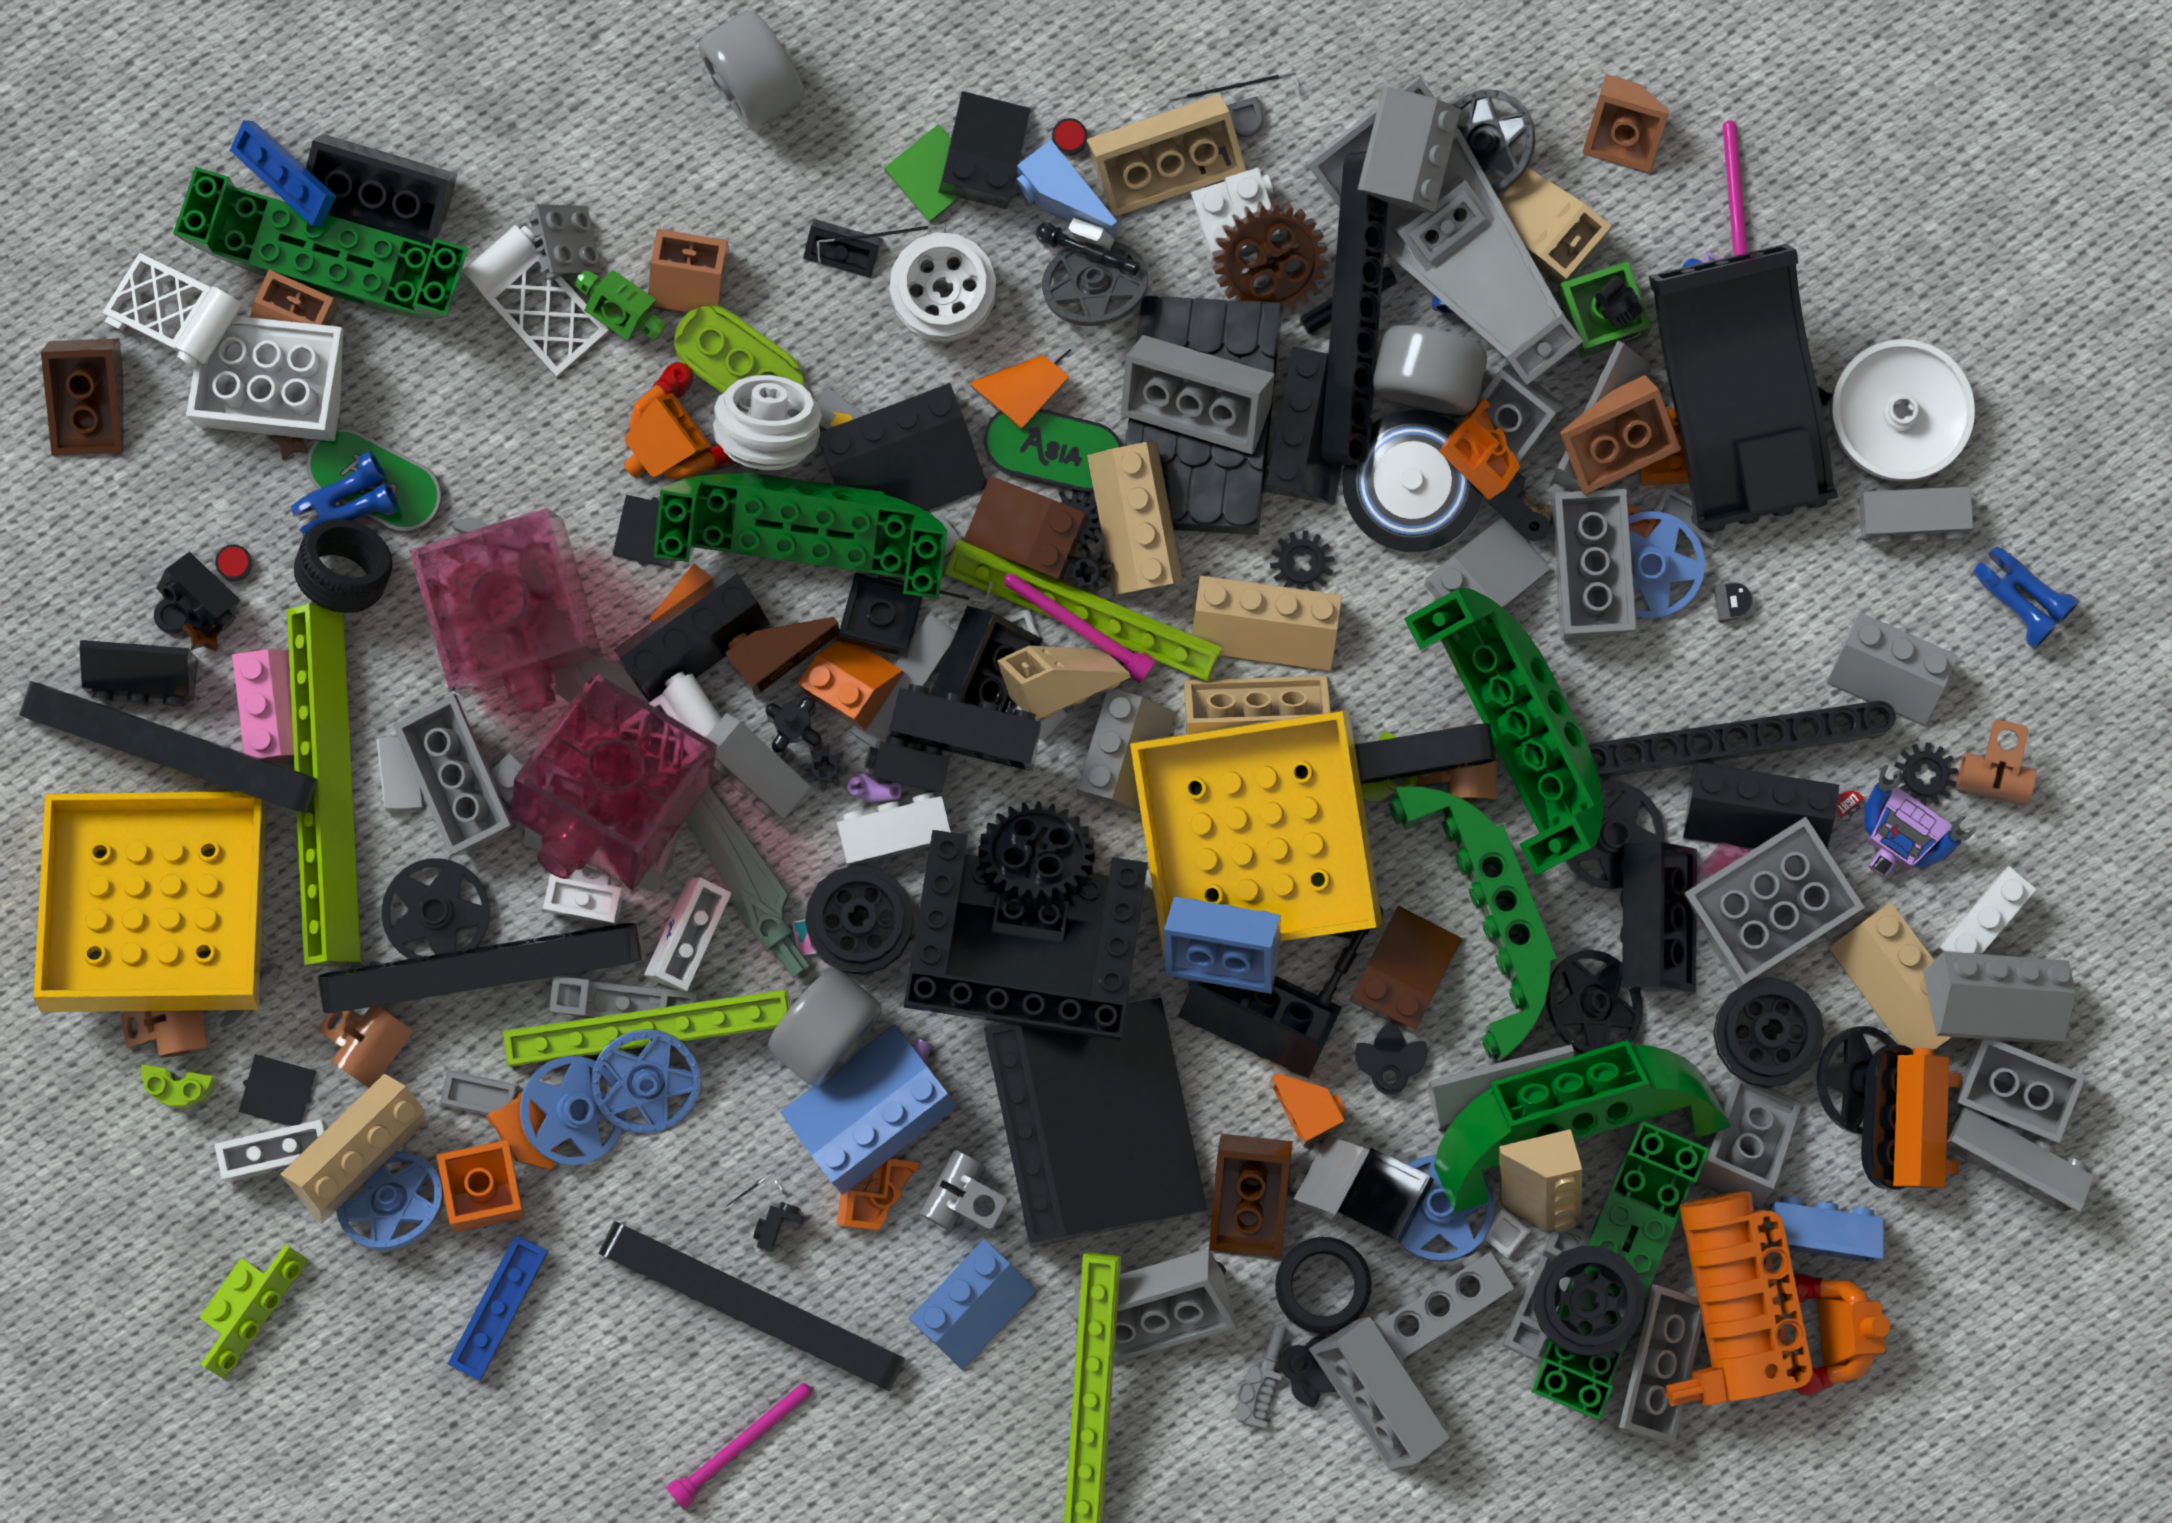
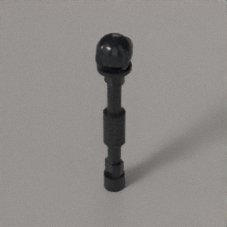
M1043 222L1036 229V238L1042 244L1050 245L1053 248L1057 245L1068 246L1080 251L1081 255L1101 263L1108 262L1133 276L1140 269L1139 262L1122 256H1114L1109 254L1108 250L1089 242L1082 243L1071 239L1068 235L1062 233L1061 227H1055L1052 223Z
M1380 905L1381 917L1383 918V908ZM1376 928L1357 930L1349 946L1345 947L1333 967L1335 970L1329 982H1326L1323 989L1320 990L1315 999L1316 1002L1325 1007L1329 1006L1337 989L1336 986L1342 975L1347 974L1352 962L1356 958V950L1365 934H1368L1370 929Z

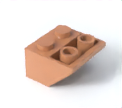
M657 229L648 294L656 299L652 308L688 313L703 306H720L730 251L728 241Z
M268 270L253 302L250 318L330 326L339 307L333 297L272 270Z

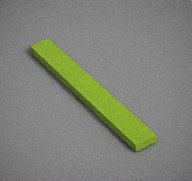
M961 540L956 541L944 573L945 575L987 592L989 583L993 582L990 593L1055 619L1004 584V577L1007 574H1015L1126 649L1133 652L1137 651L1140 654L1145 652L1160 663L1209 682L1222 647Z
M785 989L503 1031L507 1067L549 1062L567 1056L584 1057L597 1055L617 1037L642 1029L663 1031L677 1037L682 1042L775 1029L791 1008L789 991ZM651 1039L635 1040L618 1049L625 1051L645 1048Z
M1091 1252L1083 1254L1064 1523L1103 1522L1122 1256Z

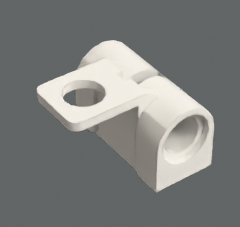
M575 863L572 879L550 874L543 906L544 912L613 926L617 925L621 911L623 890L621 887L608 885L609 874L602 872L599 878L588 879L583 875V865Z

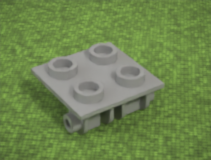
M536 204L535 209L531 211L532 217L529 218V222L532 225L534 237H536L534 238V243L544 244L538 247L536 252L537 254H545L539 257L541 274L546 276V280L560 278V274H580L583 270L594 274H602L599 252L594 238L588 207Z

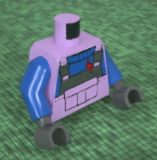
M1888 765L1881 768L1879 783L1875 785L1865 803L1864 829L1869 834L1867 843L1879 850L1868 867L1883 878H1887L1896 863L1909 870L1913 866L1924 869L1945 860L1961 844V840L1969 839L1976 831V826L1970 832H1964L1960 829L1959 824L1966 816L1959 817L1952 825L1898 788L1902 773L1899 771L1897 778L1894 780L1887 779L1885 774Z

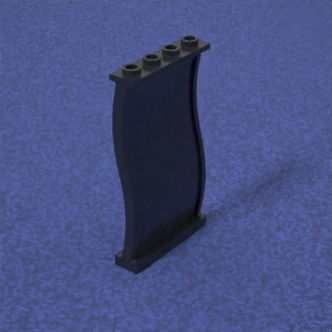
M1788 244L1649 275L1651 290L1654 292L1663 357L1686 461L1693 508L1691 519L1694 525L1705 532L1721 531L1726 528L1725 524L1734 522L1739 524L1755 523L1760 520L1759 516L1771 513L1773 516L1788 515L1794 512L1793 508L1805 505L1808 508L1822 507L1828 504L1827 500L1838 498L1837 490H1835L1823 410L1802 315L1796 264H1798L1797 251ZM1807 428L1819 499L1751 514L1747 512L1736 442Z

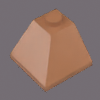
M1606 74L1582 153L1650 173L1669 110L1641 84Z

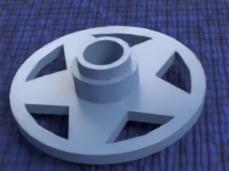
M1645 511L1628 516L1629 524L1642 519H1660L1662 521L1647 538L1629 529L1633 590H1641L1650 611L1635 608V616L1659 618L1679 611L1694 598L1703 581L1705 557L1698 537L1685 522L1664 512ZM1679 528L1692 542L1697 561L1675 552ZM1695 580L1687 594L1669 607L1671 583Z
M635 1030L617 1037L600 1053L592 1071V1092L599 1110L614 1125L636 1133L658 1132L677 1124L690 1112L700 1090V1071L692 1051L677 1037L659 1030ZM651 1039L639 1056L618 1049L635 1040ZM671 1045L685 1056L692 1071L669 1066ZM605 1065L618 1081L602 1098L599 1081L602 1068ZM690 1092L683 1106L672 1116L668 1117L667 1097ZM638 1107L647 1123L630 1122L616 1114Z
M567 1056L547 1062L535 1071L523 1090L520 1101V1120L525 1136L537 1152L553 1162L564 1165H581L592 1162L606 1154L614 1146L622 1132V1128L614 1125L611 1134L602 1145L597 1122L606 1117L596 1105L591 1088L589 1068L593 1069L596 1062L592 1059L580 1056ZM569 1064L560 1086L538 1082L552 1069ZM603 1066L601 1076L612 1088L617 1080ZM601 1092L602 1098L605 1096L606 1092ZM530 1101L546 1114L536 1135L529 1117ZM626 1110L616 1115L625 1119ZM569 1138L584 1156L566 1157L550 1150Z
M395 1152L385 1163L400 1161L412 1164L395 1175L382 1165L364 1183L366 1192L348 1201L346 1200L336 1210L342 1229L352 1241L372 1250H393L413 1243L433 1226L442 1209L444 1192L437 1171L424 1158L408 1152ZM429 1175L434 1185L433 1204L418 1195ZM370 1221L372 1239H368L355 1232L348 1222ZM401 1223H421L410 1233L394 1239Z
M1430 1155L1416 1159L1408 1164V1166L1414 1169L1430 1165L1428 1175L1434 1181L1411 1222L1405 1237H1403L1399 1244L1409 1253L1421 1259L1433 1262H1448L1465 1257L1477 1249L1490 1231L1494 1217V1200L1491 1189L1484 1178L1489 1202L1454 1213L1434 1169L1436 1155ZM1486 1206L1484 1224L1474 1239L1466 1217ZM1440 1236L1453 1246L1456 1251L1436 1253L1423 1250L1422 1248Z

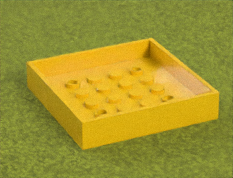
M1349 709L1144 740L1130 744L1164 958V927L1174 897L1192 898L1204 902L1221 905L1227 904L1239 908L1280 914V941L1376 928L1383 924ZM1299 765H1304L1308 769V775L1304 779L1296 774V769ZM1193 781H1198L1202 785L1200 794H1194L1191 791L1190 786ZM1317 872L1325 877V882L1322 886L1316 885L1313 881V876ZM1210 888L1218 891L1219 898L1217 901H1211L1208 898L1207 892Z
M242 792L45 794L33 998L39 1011L259 1010L267 805L265 800ZM207 849L215 850V853L212 856H203V853ZM98 851H107V854L104 857H95V854ZM209 950L211 953L207 958L198 957L201 951ZM95 951L102 953L96 960L89 958L91 953Z

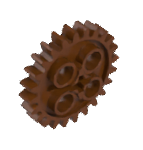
M1273 200L1270 210H1266L1260 201L1255 213L1245 206L1244 212L1246 217L1241 219L1233 214L1232 218L1236 225L1233 228L1223 225L1222 228L1227 237L1215 239L1217 245L1222 248V250L1212 252L1214 259L1220 261V263L1213 266V270L1216 274H1223L1217 279L1220 287L1228 286L1224 292L1228 299L1236 296L1235 300L1281 303L1282 314L1283 305L1287 303L1293 310H1296L1295 299L1299 297L1301 300L1308 302L1305 291L1307 289L1316 292L1319 290L1313 281L1314 278H1325L1323 271L1318 268L1328 265L1326 257L1319 255L1328 251L1325 243L1318 242L1324 235L1320 229L1313 230L1317 224L1313 218L1305 220L1306 214L1303 209H1299L1293 215V207L1290 203H1287L1281 211L1276 200ZM1276 230H1287V235L1281 241L1271 240V236ZM1295 243H1298L1299 246L1296 249L1292 248ZM1246 245L1255 246V250L1250 256H1239L1242 247ZM1270 253L1273 254L1275 260L1272 263H1268L1266 258ZM1297 259L1302 261L1301 266L1296 271L1288 272L1285 270L1291 260ZM1244 268H1249L1247 273H1242V270ZM1267 275L1270 277L1269 282L1264 287L1253 286L1254 281L1259 276Z

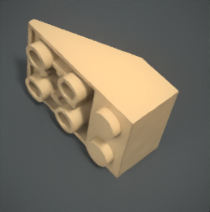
M1528 167L1522 176L1499 199L1535 265L1558 285L1570 280L1606 239L1612 227L1585 203Z
M1027 646L997 660L1009 697L1023 711L1036 714L1035 720L1048 719L1055 715L1056 711L1069 705L1081 704L1089 696L1102 690L1114 689L1122 681L1130 678L1129 672L1102 649Z

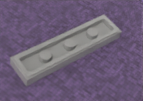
M929 613L913 636L907 657L900 656L894 664L903 670L904 674L866 730L863 731L853 725L850 733L871 747H875L876 741L886 742L887 736L892 735L889 728L899 688L908 690L909 684L925 686L948 652L956 630Z

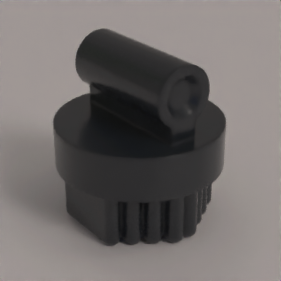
M1614 276L1595 295L1597 302L1601 304L1599 307L1600 313L1604 319H1609L1611 324L1617 329L1634 321L1643 312L1642 307L1637 301L1638 295L1632 287L1625 288V282L1619 276Z

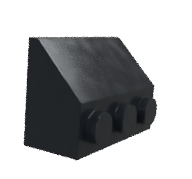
M967 605L929 695L943 698L944 692L965 697V704L978 706L979 701L990 702L1001 706L999 712L1011 714L1015 702L1008 695L997 660L1027 646H1040L1043 639L994 612Z
M80 640L82 689L86 693H91V699L113 701V695L127 696V702L148 704L149 698L163 699V704L169 706H184L185 701H194L198 658L189 648Z

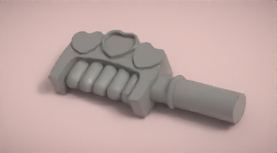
M1273 1325L1266 1352L1263 1355L1261 1368L1251 1366L1249 1372L1244 1376L1246 1382L1239 1384L1236 1399L1240 1403H1237L1235 1407L1237 1410L1235 1414L1236 1420L1267 1428L1268 1422H1265V1420L1267 1419L1266 1412L1270 1410L1268 1404L1272 1402L1271 1396L1275 1393L1276 1380L1281 1381L1282 1375L1276 1373L1275 1369L1277 1362H1279L1278 1359L1287 1328Z

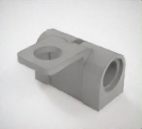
M954 1150L919 1214L952 1232L960 1217L959 1214L987 1229H992L1002 1213L1007 1199L1005 1196L979 1183L986 1170L983 1164ZM980 1196H989L995 1203L993 1213L987 1217L979 1216L974 1211V1201Z

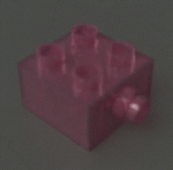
M548 508L409 550L448 689L468 697L505 685L508 698H515L514 703L518 712H530L556 703L555 692L552 687L557 685L553 670L602 655L564 519Z
M594 671L514 778L511 818L542 836V847L537 854V859L548 872L556 877L568 879L576 870H581L588 864L631 891H634L711 786L717 744Z

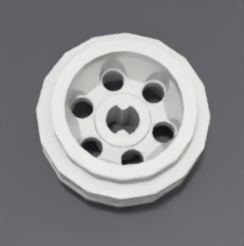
M936 232L917 238L900 252L891 269L890 297L897 317L909 331L927 340L951 342L969 336L985 323L994 306L996 277L990 259L976 243L959 234ZM952 259L960 262L961 265L957 270H950L947 267V262ZM927 262H931L934 265V269L930 273H924L920 267ZM971 279L976 282V288L973 291H966L963 288V283L966 280ZM941 284H946L947 290H953L948 297L944 298L940 297L939 292L933 291ZM912 286H921L923 294L919 297H913L910 294ZM958 303H961L965 306L964 310L956 314L952 312V309L955 308L958 305ZM931 306L938 310L939 314L938 316L928 314L926 309Z
M758 375L740 379L729 386L727 391L718 397L714 407L715 421L713 423V433L716 442L733 461L746 467L760 470H782L795 466L816 449L820 438L819 426L822 414L819 404L801 384L788 378Z

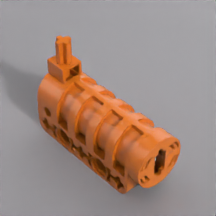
M1749 1191L1714 1195L1679 1205L1711 1367L1691 1371L1693 1379L1666 1385L1667 1391H1665V1396L1669 1400V1405L1672 1407L1697 1401L1698 1404L1710 1406L1727 1401L1761 1397L1806 1385L1812 1376V1363L1782 1218L1773 1211L1755 1210L1752 1194ZM1765 1221L1772 1222V1228L1767 1230ZM1769 1241L1777 1242V1246H1769ZM1771 1252L1777 1253L1781 1260L1780 1268L1776 1272L1773 1269ZM1784 1277V1282H1777V1279ZM1779 1292L1785 1293L1787 1299L1781 1302ZM1783 1313H1791V1318H1783ZM1786 1324H1790L1795 1331V1338L1790 1344L1789 1340H1787ZM1798 1349V1354H1791V1351ZM1793 1363L1801 1366V1371L1796 1373V1379L1791 1376L1794 1370Z

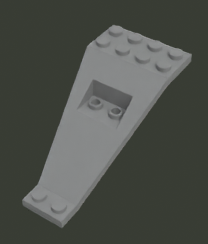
M1419 76L1400 89L1435 98ZM1378 107L1306 162V165L1339 209L1344 159L1350 153L1367 151ZM1456 127L1436 211L1404 210L1388 203L1385 252L1503 354L1521 380L1527 385L1582 343L1583 340L1562 313L1469 145ZM1457 208H1463L1464 216L1459 220H1455L1453 217L1454 211ZM1435 230L1436 238L1430 242L1426 241L1425 234L1427 231Z

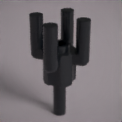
M804 697L799 705L787 703L782 705V708L775 703H770L766 706L767 718L771 723H774L778 733L772 742V749L780 758L787 755V747L790 743L804 741L814 752L822 749L821 735L811 728L810 717L814 716L817 711L813 698Z

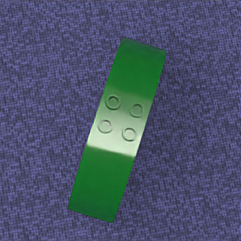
M1465 587L1458 588L1405 617L1404 620L1420 650L1442 642L1482 722L1491 724L1494 745L1539 831V834L1520 843L1535 876L1594 847L1599 838L1603 820L1602 791L1596 764L1584 734L1543 655L1528 633L1502 606L1489 597Z

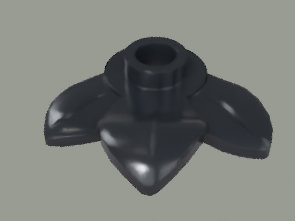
M1387 1023L1378 1032L1374 1045L1357 1043L1355 1049V1059L1360 1070L1372 1076L1374 1087L1386 1095H1394L1402 1091L1407 1084L1408 1077L1419 1073L1424 1067L1427 1058L1426 1042L1417 1041L1406 1045L1401 1032L1393 1023ZM1391 1070L1395 1072L1397 1079L1394 1083L1388 1084L1383 1080V1073L1385 1071Z
M1326 1336L1313 1337L1304 1346H1290L1283 1352L1280 1359L1282 1373L1291 1380L1293 1396L1300 1403L1309 1407L1316 1406L1320 1397V1391L1336 1392L1309 1350L1313 1345L1327 1338ZM1299 1356L1304 1360V1366L1301 1370L1296 1369L1294 1365L1295 1359Z

